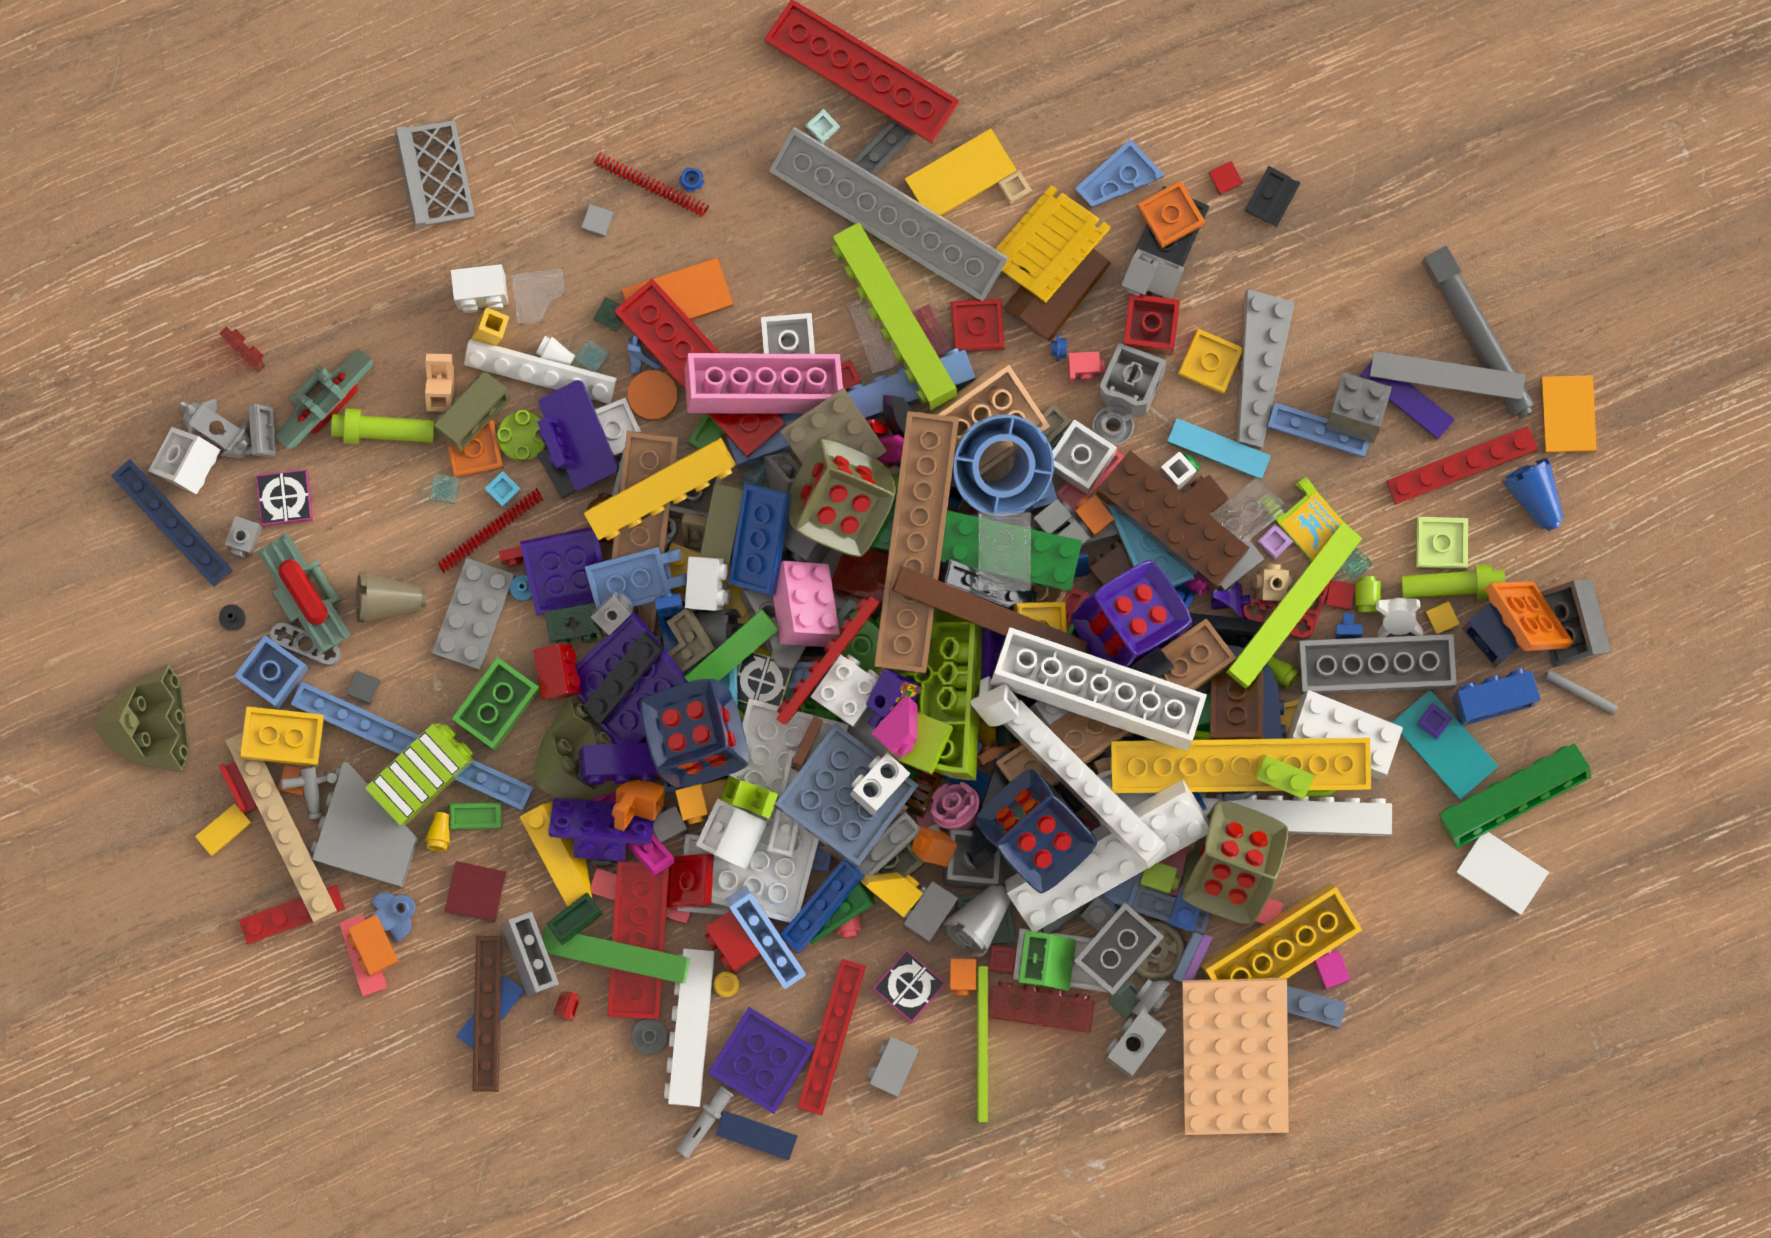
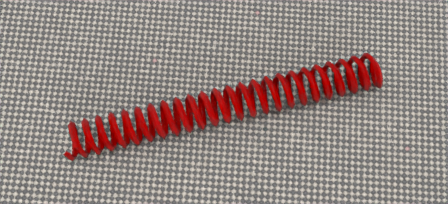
M601 152L593 162L594 164L596 163L597 167L600 166L601 169L605 168L610 173L614 172V175H618L619 178L623 176L624 180L632 181V184L636 183L637 186L641 185V188H645L646 191L650 189L651 193L659 194V197L663 196L664 199L668 198V201H672L673 204L677 202V206L681 205L682 208L686 207V210L695 211V214H699L700 217L709 208V205H707L702 213L705 205L704 202L698 210L701 202L699 200L693 209L696 198L693 199L689 206L691 196H689L684 204L687 194L680 201L682 192H680L675 200L678 189L675 190L671 197L673 187L666 196L669 185L666 186L662 193L665 185L662 183L657 191L660 180L653 188L655 178L648 187L651 176L648 177L644 184L646 174H644L639 183L642 172L639 173L635 180L638 172L635 170L630 178L633 167L626 175L628 165L621 174L624 163L621 164L617 171L619 161H617L612 170L615 159L612 160L608 167L611 159L608 157L603 165L606 154L598 164Z
M536 487V492L532 490V495L528 494V498L524 497V501L520 500V504L515 503V506H511L512 510L507 509L508 514L503 512L504 517L499 515V519L495 518V522L491 521V525L487 524V528L483 527V531L479 530V535L475 533V538L471 536V541L467 539V544L462 542L463 547L458 545V549L454 548V552L450 551L451 556L446 554L447 560L442 557L443 563L438 561L442 572L445 573L443 567L449 571L448 565L453 568L452 562L457 565L456 559L462 562L460 556L466 559L465 554L470 556L469 551L474 553L472 546L478 550L476 543L482 547L480 540L486 544L485 538L489 541V535L494 538L493 532L498 534L497 529L499 531L503 530L500 524L507 528L504 521L511 525L509 519L515 522L513 516L519 519L517 513L523 516L521 510L527 513L526 508L531 510L530 505L535 507L533 500L539 504L537 497L543 501L538 488Z

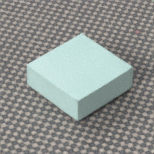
M824 109L805 125V128L822 144L827 142L841 129L838 123Z

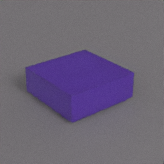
M1432 703L1416 724L1437 740L1453 718Z

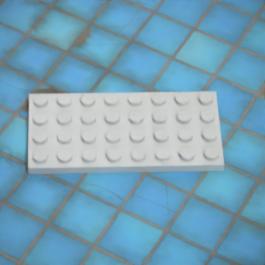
M749 698L742 724L748 747L749 765L736 773L730 774V776L774 790L778 794L776 799L778 801L789 750L797 752L815 715L797 711L789 723L783 725L776 720L779 716L777 709L780 706ZM815 716L823 720V723L809 754H813L835 723L846 732L849 724ZM740 808L768 823L746 869L714 855L711 902L729 907L725 899L747 885L767 917L790 923L801 910L819 839L799 825L792 857L768 852L767 849L776 808L771 813L770 818Z

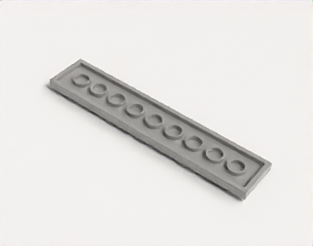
M796 127L792 128L769 170L772 174L854 224L860 223L867 232L982 302L988 296L1009 259L1008 256Z

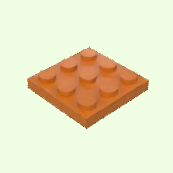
M1534 581L1491 583L1485 588L1491 604L1498 609L1504 624L1511 629L1516 637L1517 644L1524 651L1567 649L1574 643Z

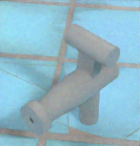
M306 766L300 768L301 776L281 780L283 790L303 786L309 813H307L308 819H317L323 815V812L320 811L318 784L325 781L334 783L337 780V776L331 770H325L323 775L317 777L316 766Z

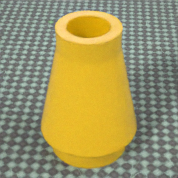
M444 812L434 813L433 821L425 839L427 849L438 852L447 851V846L450 845L449 814Z

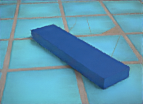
M843 859L780 935L796 952L801 953L865 877V874L846 859Z

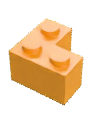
M722 779L675 790L683 821L688 820L690 825L705 821L704 816L710 815L717 798L721 799L727 780Z

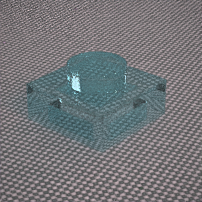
M587 339L574 358V361L587 370L597 373L610 354L590 339Z
M434 474L430 500L456 504L460 478Z
M1356 547L1342 564L1340 570L1350 579L1354 580L1373 565L1370 559Z

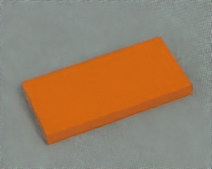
M718 258L653 279L690 320L734 306ZM648 281L623 288L622 292L625 301Z

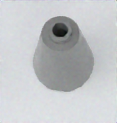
M999 884L997 886L990 885L944 921L943 926H947L945 931L949 937L963 949L967 946L972 948L971 954L979 957L984 956L1011 902L1006 888Z

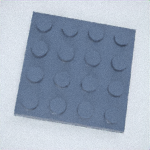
M835 723L774 806L858 868L912 795L918 784L907 777L872 816L850 796V793L854 789L851 784L860 774L865 777L871 771L868 766L878 755ZM889 768L880 769V773L884 778L889 779L893 777V773ZM870 786L863 787V792L866 796H876L874 788Z

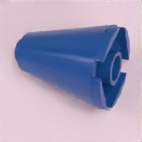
M1548 457L1537 460L1536 466L1534 464L1530 466L1525 465L1512 472L1502 482L1540 529L1546 528L1547 531H1551L1561 525L1560 520L1564 516L1551 463Z

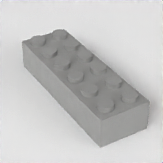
M1454 634L1299 641L1297 644L1300 696L1308 690L1320 695L1444 690L1454 689L1457 685Z

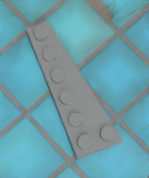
M1251 289L1245 290L1243 322L1245 324L1244 336H1242L1243 358L1240 366L1242 376L1241 386H1239L1236 442L1261 449L1264 445L1295 302Z

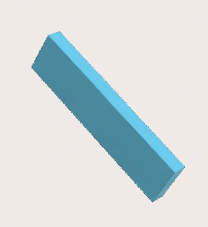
M1178 418L1167 441L1171 445L1259 480H1262L1271 455Z

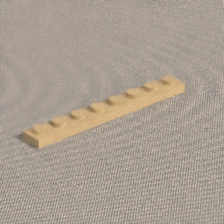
M243 732L225 740L313 922L316 923L337 913V910L265 762L240 758Z

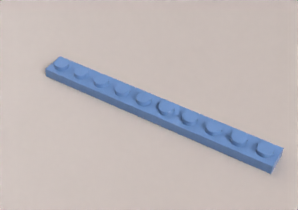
M302 681L291 702L293 707L307 713L324 715V721L398 755L420 736ZM474 761L455 779L457 782L521 811H524L534 789L532 786L477 761Z

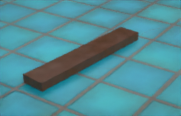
M476 936L473 1092H499L503 936Z

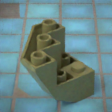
M169 664L158 668L123 688L101 709L93 726L107 746L132 762L180 772L183 770L190 755L182 686L178 676Z
M570 698L565 702L541 742L534 768L537 786L555 798L590 800L614 793L622 784H615L614 781H604L603 784L599 785L581 782L578 751L583 745L614 743L600 725L582 708L583 704H578Z

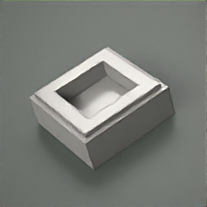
M590 204L582 224V229L606 237L614 212Z

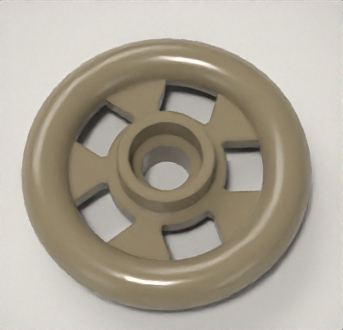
M1149 920L1147 922L1162 935L1167 933L1173 939V942L1167 945L1164 940H1161L1157 945L1161 950L1160 954L1154 955L1151 952L1134 973L1145 980H1167L1173 976L1185 951L1186 943L1182 934L1175 926L1160 920ZM1169 951L1176 954L1172 964L1164 961ZM1148 962L1159 963L1158 971L1148 970Z

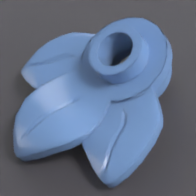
M389 892L379 893L371 900L378 909L373 916L377 915L384 930H390L395 942H399L411 930L410 918L415 912V903L410 896L405 894L394 896ZM400 903H403L405 905L404 912H401L398 909V905Z

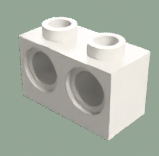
M888 753L883 758L878 755L868 766L871 771L865 777L860 774L851 784L854 789L850 796L872 816L910 775V772ZM889 768L893 773V777L889 779L884 778L880 773V769ZM870 786L874 788L876 796H866L863 792V787Z

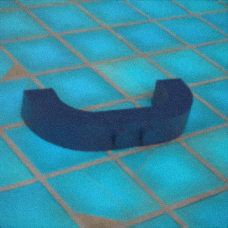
M1227 645L1236 658L1244 649ZM1266 664L1263 667V739H1286V726L1281 725L1280 715H1284V702L1279 700L1276 679ZM1260 791L1222 792L1223 801L1242 800Z

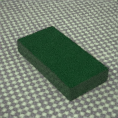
M585 893L547 922L546 925L560 944L564 945L602 916L603 913L591 896Z

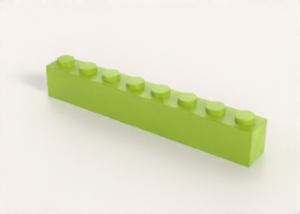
M857 223L834 235V246L831 247L833 253L838 260L842 259L846 266L843 268L850 281L855 280L858 285L855 288L858 296L862 301L866 300L870 307L867 310L874 322L878 320L882 326L879 330L886 343L890 341L893 345L892 353L898 363L903 362L906 368L904 374L909 383H915L918 391H916V394L922 405L927 404L929 409L933 410L957 397L956 386L861 224Z

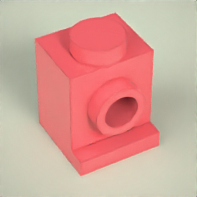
M1099 351L1068 354L1069 383H1074L1075 378L1080 377V381L1095 380L1096 376L1105 374V361L1100 359Z

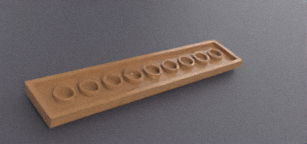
M907 412L875 668L926 674L934 608L891 590L900 566L938 580L959 417Z
M1205 619L1161 649L1174 665V669L1160 679L1195 690L1231 666L1237 658L1210 622ZM1071 711L1048 726L1085 765L1111 748V741H1121L1132 733ZM1023 744L996 761L997 767L1009 783L1029 769L1036 770L1052 787L1060 782Z

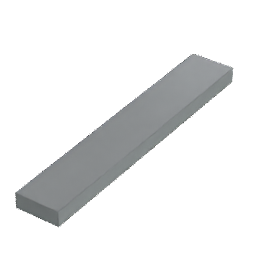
M1374 351L1370 377L1515 400H1522L1526 374Z

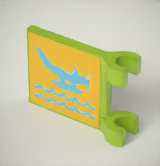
M1304 477L1295 484L1305 494L1299 502L1285 514L1276 503L1265 512L1284 530L1306 557L1312 561L1334 531L1344 521L1317 492L1310 480Z

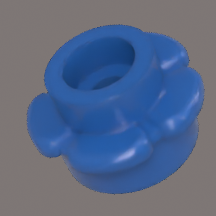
M686 168L679 177V183L686 191L694 192L704 184L702 179L703 173L699 169ZM694 178V181L690 182L689 179Z

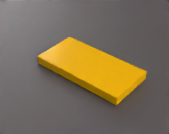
M989 129L905 178V182L917 202L943 216L998 184L999 181L1017 170L992 129Z

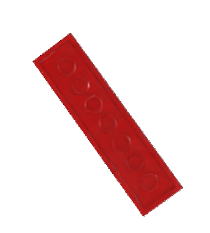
M790 0L764 38L766 44L931 144L960 104L959 100L794 0Z
M653 278L614 310L616 316L638 337V340L685 391L684 367L688 353H721ZM706 413L747 458L786 426V423L777 413Z

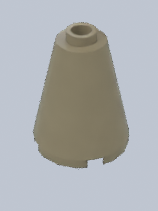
M359 572L360 575H358L356 600H358V607H360L356 608L358 623L420 612L421 607H425L426 592H421V586L367 572Z

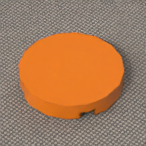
M647 370L639 373L631 381L628 388V402L638 417L647 421H658L674 411L678 402V390L674 381L666 373L659 370Z

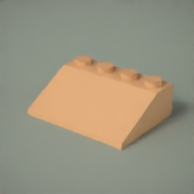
M1003 360L958 391L957 397L927 413L959 417L955 449L964 433L971 426L984 418L994 415H1015L1032 422L1034 425L1040 423L1038 428L1041 432L1050 427L1010 365ZM998 441L984 450L979 461L980 475L1015 451L1011 441Z

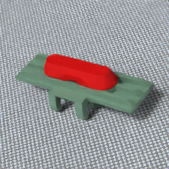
M357 348L336 370L330 373L319 364L316 367L317 371L294 394L288 396L297 408L294 414L276 432L275 438L286 448L290 449L295 448L308 433H318L332 419V414H337L356 394L358 390L356 383L372 368L374 361ZM320 382L324 390L314 400L307 397L310 391Z
M285 533L257 551L279 587L273 591V597L281 604L291 625L295 624L297 619L300 620L320 654L351 636L333 607L342 600L340 594L337 595L320 569L321 564L319 560L307 565L288 533ZM312 573L327 600H321L309 581L308 574Z

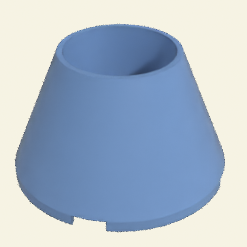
M1000 414L980 420L964 433L955 449L953 477L956 487L967 503L987 515L1006 517L1024 512L1025 509L1043 497L1052 480L1054 457L1050 443L1036 425L1019 416ZM1011 441L1015 448V462L1010 472L996 481L982 480L979 473V461L984 450L995 442Z

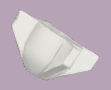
M1407 598L1378 600L1376 602V610L1383 614V624L1377 632L1378 637H1387L1390 633L1405 635L1410 632L1416 636H1423V628L1416 620V611L1420 608V601Z

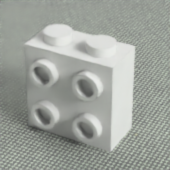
M840 654L811 698L855 728L869 708L866 706V702L879 675L871 669L865 672L859 668L861 662L848 654L845 658Z

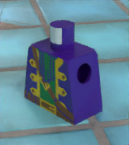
M883 669L866 702V706L874 711L868 724L876 728L905 695L915 701L923 688L903 674Z

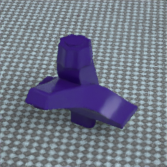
M1238 581L1235 582L1231 590L1211 592L1212 609L1231 608L1237 613L1239 618L1245 619L1243 607L1244 605L1251 604L1250 595H1243L1242 585Z

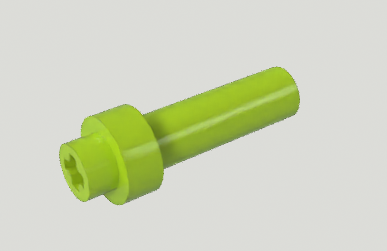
M346 408L345 414H332L331 436L344 437V444L359 445L360 438L433 443L435 420L361 416V409Z
M1491 564L1475 565V571L1401 576L1403 598L1477 594V600H1489V595L1485 588L1491 583L1505 582L1504 569L1492 570Z

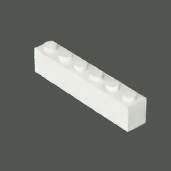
M683 948V954L678 955L690 958L686 983L675 982L674 995L679 996L678 1006H673L672 1021H676L675 1032H670L669 1047H674L673 1058L668 1057L667 1073H671L670 1083H665L664 1099H669V1105L700 1108L715 952Z

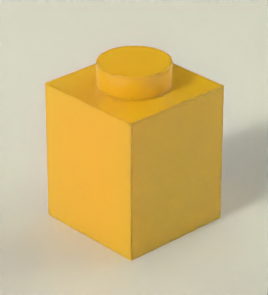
M486 307L477 320L471 339L497 346L503 338L509 316Z

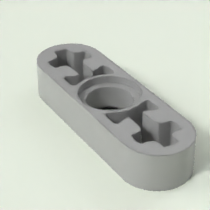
M277 623L270 631L272 641L282 648L326 666H334L341 659V650L337 645L332 647L333 652L336 654L335 658L330 657L329 660H325L326 656L317 651L314 643L309 651L300 650V640L310 637L306 631L287 623ZM286 628V633L295 637L294 646H289L292 641L286 638L278 641L279 637L276 635V632Z

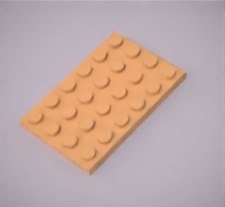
M1287 979L1182 980L1185 1135L1288 1133Z

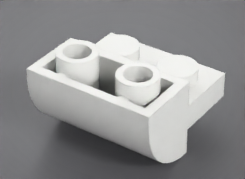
M717 798L696 846L746 869L768 822Z

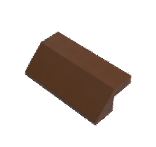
M1093 248L1046 303L1023 286H1020L1005 305L1004 310L1013 317L1023 321L1034 334L1050 342L1111 265V262Z

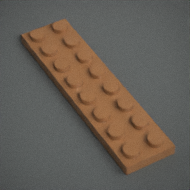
M627 431L620 492L675 463L679 437ZM671 501L663 505L665 510L654 516H651L650 513L642 516L643 522L630 529L628 525L618 529L620 534L614 537L612 559L660 546L661 553H664ZM655 601L634 606L632 613L636 612L652 634L655 635L657 620Z

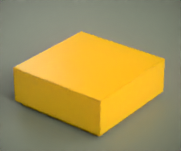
M1449 601L1425 612L1435 635L1441 634L1460 624Z

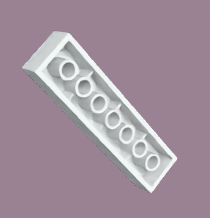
M1013 628L1008 630L990 683L995 686L1006 684L1012 692L1185 751L1188 750L1193 740L1207 696L1195 690Z
M1183 779L1131 808L1166 844L1167 852L1156 863L1206 836L1208 833L1209 819ZM1101 825L1092 831L1097 839V845L1092 853L1055 887L1040 894L1017 873L1005 880L1006 892L1031 931L1036 932L1144 871L1147 867L1104 825Z

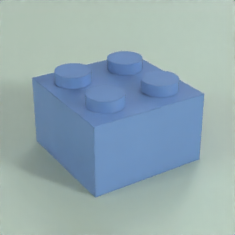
M264 635L234 677L279 710L309 668Z

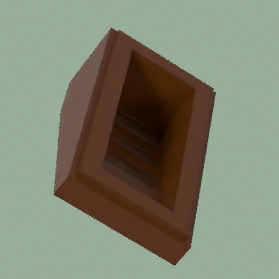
M918 769L913 778V781L918 784L916 789L928 795L925 797L913 792L905 805L909 807L906 811L923 818L932 801V796L944 775L933 772V774L937 775L935 779ZM919 779L931 784L932 787L926 786L918 782Z

